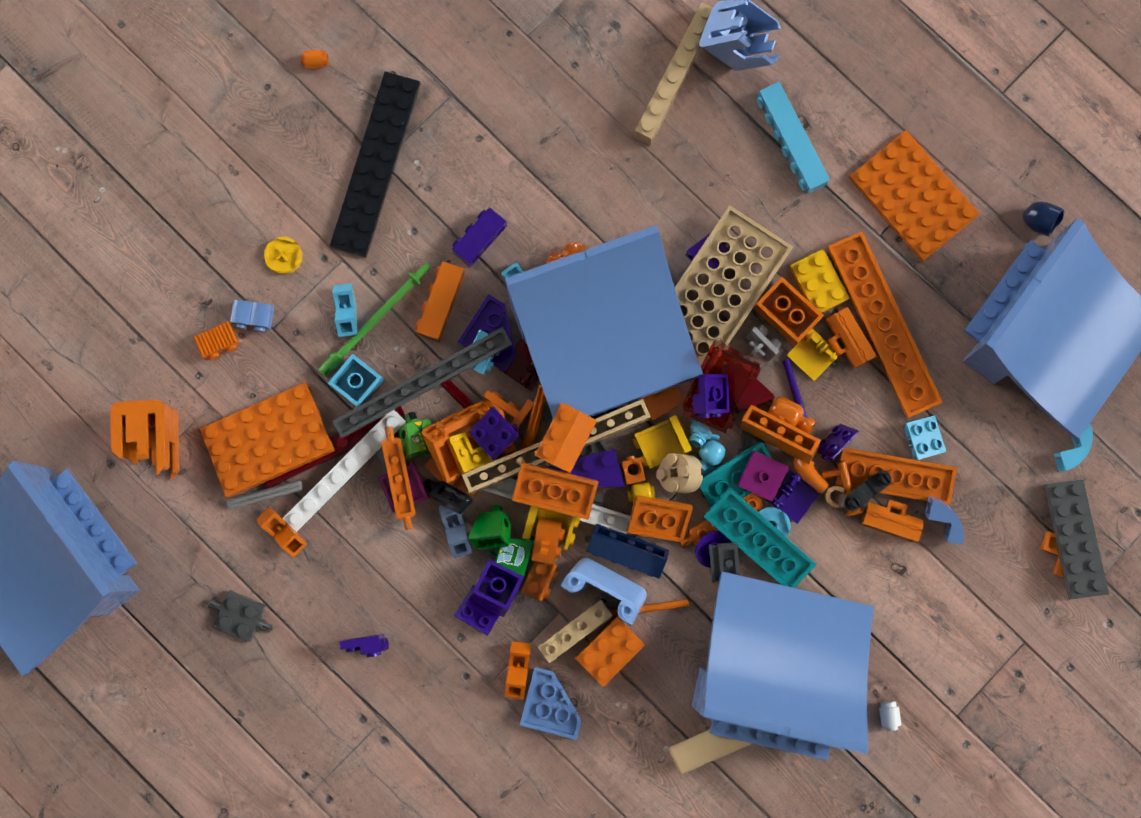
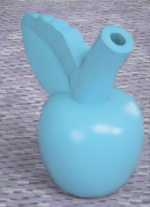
M715 440L705 443L699 450V456L702 459L700 462L703 468L701 469V475L703 476L714 470L715 466L719 465L724 458L726 450L722 444Z

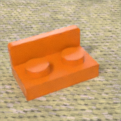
M534 561L521 593L541 602L543 598L548 599L552 590L549 588L551 580H556L559 570L556 569L557 565Z

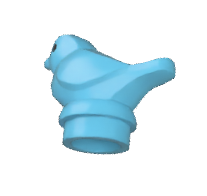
M698 415L689 418L691 434L689 435L688 442L692 446L702 448L706 440H719L720 436L712 433L703 423L702 418H698Z

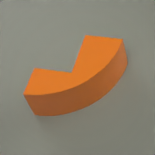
M269 506L256 519L260 527L273 536L279 546L293 558L307 545V542L301 535L286 523L283 517L272 507Z
M515 641L511 643L504 696L506 698L524 700L531 649L530 643Z

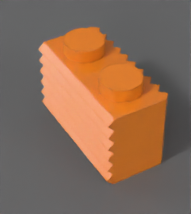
M229 321L193 337L202 358L209 361L218 359L220 357L219 354L223 352H234L238 349L237 346L241 345L235 329Z

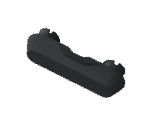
M881 470L866 479L846 496L844 501L846 508L850 511L858 510L890 484L892 480L891 475L887 471Z

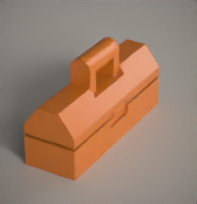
M848 307L825 320L834 334V337L827 341L833 351L836 352L837 357L845 353L854 369L876 357L875 352ZM837 339L840 340L844 349L840 348L838 342L836 341Z
M888 499L886 507L867 502L859 524L911 542H919L924 520L907 515L908 505ZM890 509L900 510V514L890 512Z

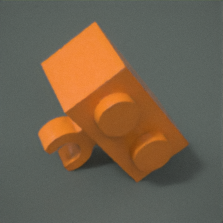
M540 517L537 524L531 560L554 565L556 558H560L562 547L559 546V541H563L565 529H562V521Z

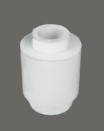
M896 701L881 702V707L879 708L881 726L886 728V731L898 730V726L902 724L899 706H897Z

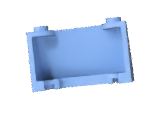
M589 558L580 559L565 577L561 587L572 593L586 589L588 583L616 597L621 600L617 609L619 617L623 622L632 626L646 600L645 589Z

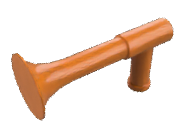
M846 461L837 462L838 469L822 471V477L826 479L841 476L847 496L853 490ZM859 508L856 511L848 510L845 513V515H856L864 512V509Z

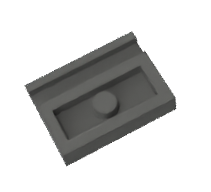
M737 543L709 544L712 583L719 581L721 571L740 575Z

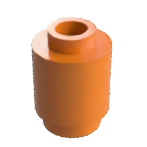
M322 49L305 50L303 55L300 56L301 65L305 66L306 70L323 69L325 66H329L328 52Z

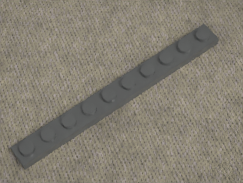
M502 327L332 422L340 437L344 438L513 344Z

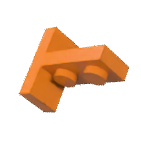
M487 390L483 396L484 399L491 401L500 407L503 412L514 418L510 425L516 424L519 428L531 412L534 402L528 399L521 410L518 411L519 407L511 401L508 403L503 401V396L495 390L492 392Z

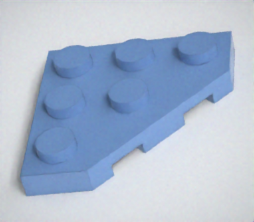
M534 667L520 725L577 740L582 720L554 671Z

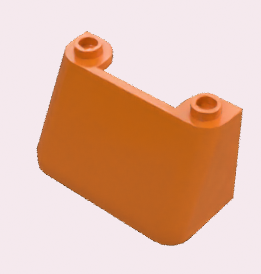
M483 400L422 430L421 433L443 479L447 483L458 480L461 473L446 440L451 436L465 432L473 449L481 447L468 431L493 406L505 418L503 410L491 401ZM514 443L507 447L499 456H506L515 450Z

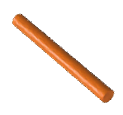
M689 600L645 604L639 613L689 607ZM618 608L611 609L612 617L619 616Z

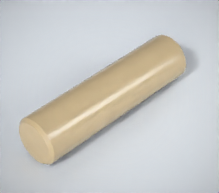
M709 729L670 746L669 751L679 774L683 775L753 743L710 734Z

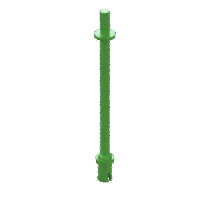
M426 262L414 275L409 272L410 279L357 332V335H354L337 353H331L330 357L318 370L327 377L338 365L340 366L343 361L342 358L415 284H422L419 280L431 266Z

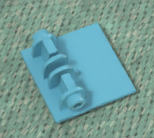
M935 415L904 424L905 428L903 430H905L906 436L910 437L907 441L911 440L912 444H909V447L913 446V448H910L913 455L912 458L920 460L946 452Z

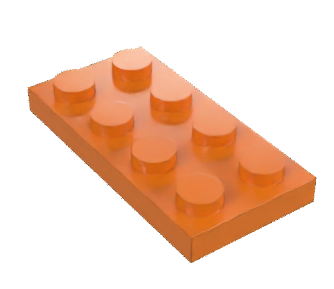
M521 462L512 501L589 520L598 481Z

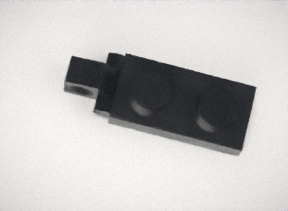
M428 478L423 483L428 495L432 499L458 514H461L473 502L471 496L443 480L436 483Z

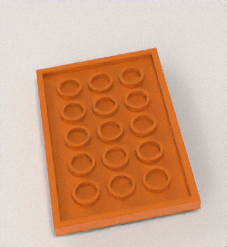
M907 130L849 177L852 183L921 262L926 260L980 215L976 208Z
M307 382L200 428L225 497L228 499L335 451Z

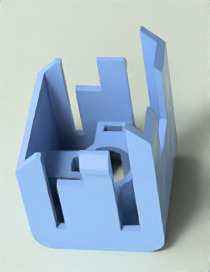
M723 0L713 6L699 46L734 71L773 65L781 55L767 56L763 54L747 58L745 56L765 52L771 53L776 41L766 42L769 36L767 33L753 35L778 30L781 27L775 18L750 0Z

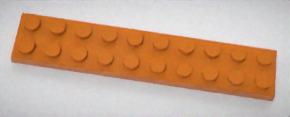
M863 231L827 247L829 254L906 418L943 403Z

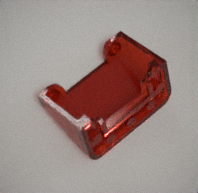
M715 339L708 350L701 369L703 374H728L729 413H722V417L698 418V414H694L693 394H699V378H696L683 403V415L726 434L728 428L731 429L735 423L733 412L749 380L757 378L761 371L759 362Z

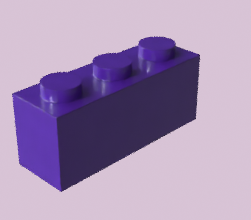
M490 207L487 210L481 211L475 224L471 223L465 230L466 234L462 238H457L452 245L453 253L469 267L479 259L507 227V221Z

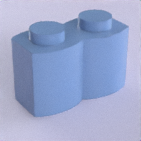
M234 300L230 322L235 324V328L246 329L248 326L254 327L253 330L265 332V329H271L275 307L270 304Z

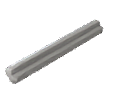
M297 480L226 500L228 509H235L303 490L302 482Z

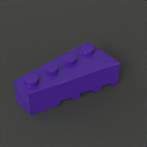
M614 449L578 458L571 473H569L597 480V488L625 487ZM554 465L546 467V468H550V469H554V470H558V471H562V472L569 473V472H567V471H565V470H563V469H561V468H558V467H556V466H554Z

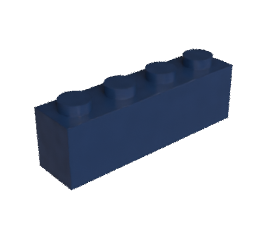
M597 523L586 551L594 556L610 560L612 563L624 565L631 570H637L659 579L669 554L668 549Z

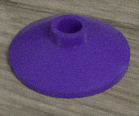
M709 532L698 541L695 555L701 565L711 568L709 544L732 543L722 532Z

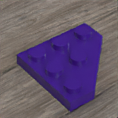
M488 294L458 340V343L467 347L473 344L479 330L491 334L503 327L513 344L505 304ZM514 344L502 350L498 356L494 355L492 359L494 366L505 373L516 358Z

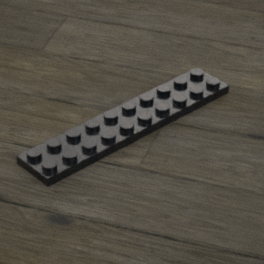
M384 71L331 239V248L367 258L419 92L420 81Z

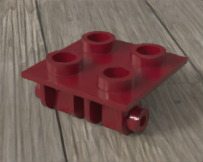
M520 339L514 347L516 353L515 360L506 373L502 372L531 391L539 378L527 343L524 344V341Z

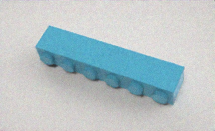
M777 82L760 90L756 102L759 108L765 112V120L768 125L772 126L774 138L780 142L784 157H788L791 163V171L799 179L800 188L805 190L806 194H809L826 186L830 178L781 83Z

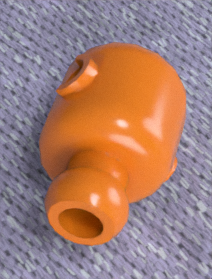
M784 397L776 398L768 411L769 414L808 434H811L816 424L813 418L803 416L804 409L802 406Z

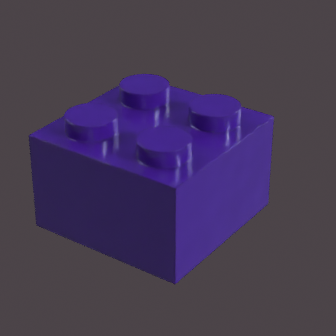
M489 559L469 600L504 617L524 576Z

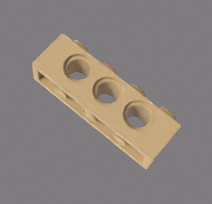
M598 600L541 643L538 649L546 660L551 663L612 617V614L604 603Z

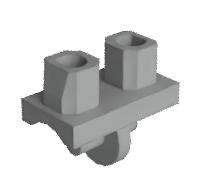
M764 325L758 328L754 327L745 337L750 342L748 345L753 349L750 355L754 356L757 353L761 358L764 356L768 361L779 352L778 349L782 343L777 338L769 341L765 337L769 332Z

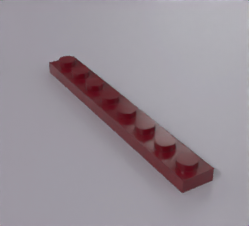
M402 407L395 409V411L406 421L404 416L405 413ZM383 417L344 438H341L339 434L330 437L335 449L334 452L265 482L267 488L274 487L350 451Z

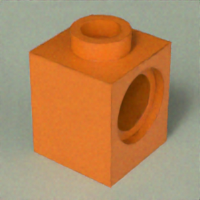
M635 455L624 458L625 461L621 462L626 486L645 482L646 478L641 458L636 459ZM635 465L638 468V473L636 475L629 474L628 466Z

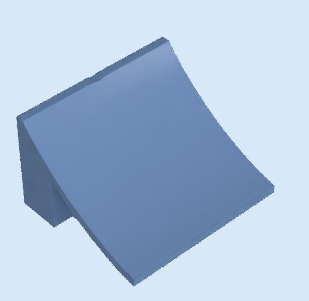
M1077 218L1053 239L1045 249L1032 240L1026 244L963 332L979 343L972 348L963 363L993 384L1009 375L1042 411L1077 440L1141 352V295L1114 268L1092 238L1085 223Z
M657 225L505 278L512 312L524 344L527 343L553 419L562 402L591 417L699 378V375L703 374L681 311Z
M13 461L7 465L0 477V646L20 674L26 676L69 639L91 616L109 615L137 594L140 589L129 575H123L136 565L137 561L70 470L66 469L56 476L51 468Z
M721 571L713 615L707 669L699 667L691 706L703 717L712 719L710 734L823 760H828L830 746L867 754V678L874 606Z

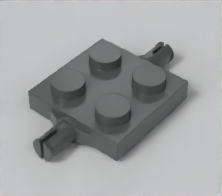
M232 590L228 591L222 603L211 599L210 604H208V607L218 611L214 628L247 642L252 640L258 628L268 633L271 630L270 628H272V625L262 621V614L266 607L265 604Z

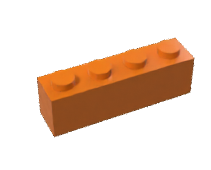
M442 261L441 266H437L435 283H431L428 294H430L428 301L425 300L421 311L424 313L421 319L418 318L415 325L419 336L440 343L465 275L464 268Z
M750 405L741 422L740 429L808 464L812 461L821 442L820 439L753 405Z

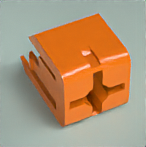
M156 399L123 401L113 404L110 410L111 451L120 459L124 457L138 465V460L149 459V449H151L152 465H156L157 475L163 469L168 470L170 468V480H172L180 472L179 420L176 409Z

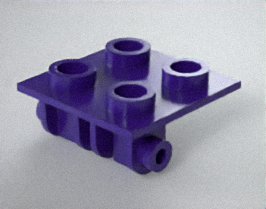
M494 406L468 431L493 461L520 436L518 434L519 427L516 424L510 425Z
M843 424L835 426L827 438L820 442L817 453L822 454L821 457L825 461L834 459L860 431Z
M789 470L773 502L767 501L798 524L820 494L802 480L799 474H794Z
M472 585L454 616L488 636L500 615L469 600L475 588V585Z

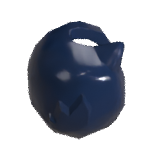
M1039 201L1032 203L1024 211L1023 219L1034 232L1050 237L1063 220L1065 212L1063 208L1057 205Z

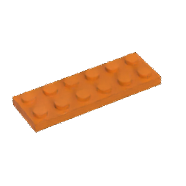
M847 447L840 452L839 462L846 461L852 488H856L878 471L884 470L891 475L892 480L879 493L928 501V497L932 496L942 500L947 505L951 503L957 467ZM836 476L835 485L844 486L841 476Z

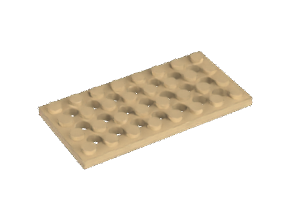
M730 205L675 286L680 306L687 308V314L683 317L688 332L693 336L692 344L702 371L707 374L710 373L793 248L792 245ZM737 227L740 230V235L732 237L729 233L730 228ZM752 237L755 239L756 245L750 248L745 244V240ZM721 243L729 245L730 249L727 253L720 252L719 245ZM769 248L772 251L771 257H763L761 250ZM738 253L744 254L745 262L737 263L735 255ZM712 258L719 261V266L716 269L708 266V261ZM752 264H759L761 272L754 274L751 271ZM732 269L735 272V277L733 279L725 278L724 271ZM701 274L708 277V283L705 285H701L697 280ZM744 279L749 280L751 283V287L748 290L740 287V282ZM716 285L724 287L722 295L714 293L713 288ZM690 290H694L698 294V298L694 301L687 298V293ZM733 295H737L740 298V304L737 306L731 305L729 301ZM711 301L714 304L713 310H704L703 303ZM722 311H726L730 315L729 320L726 322L719 319V313ZM696 316L703 319V325L700 327H695L692 323V319ZM711 327H716L719 330V335L715 338L708 334V330ZM706 343L709 347L708 352L700 353L698 345Z

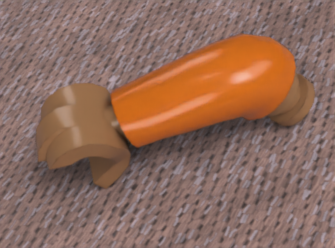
M794 457V469L802 477L801 479L819 494H824V502L830 508H841L839 502L835 503L831 500L830 494L832 491L844 493L845 488L840 486L829 487V484L815 470L814 462L811 461L808 464Z

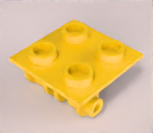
M813 328L786 355L813 381L838 358L830 344Z

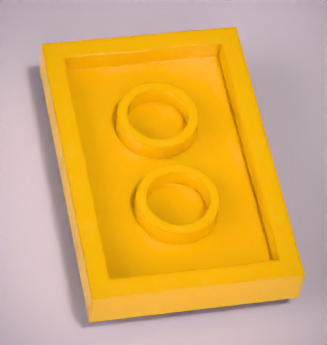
M824 249L789 266L805 298L821 313L850 299Z

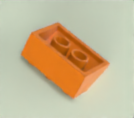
M562 402L535 456L571 473L597 420Z

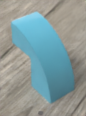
M352 283L333 285L332 293L336 307L335 324L338 337L357 335V312Z
M1091 424L1088 425L1079 439L1076 440L1072 436L1074 449L1054 454L1059 472L1076 467L1086 458L1093 440Z

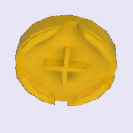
M277 237L267 244L264 250V260L273 272L287 275L294 272L300 266L302 250L295 240L289 237Z

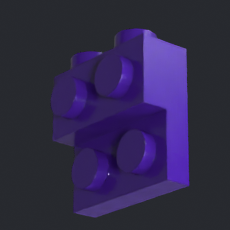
M700 374L698 382L699 394H693L694 414H698V418L722 417V413H729L728 374Z
M384 634L346 639L339 642L340 650L346 649V653L361 650V655L367 654V658L379 656L382 651L389 650L388 638H384Z

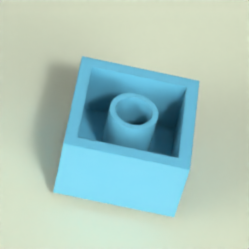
M352 353L328 384L355 406L359 407L371 399L385 380Z

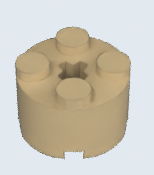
M669 453L660 463L659 469L656 471V477L662 487L669 492L689 493L696 491L703 480L701 469L703 468L701 462L694 456Z

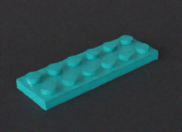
M731 487L703 515L733 543H737L744 553L783 586L795 588L817 565L813 559Z

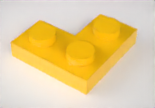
M465 432L451 436L446 440L461 475L493 462L482 447L472 448Z

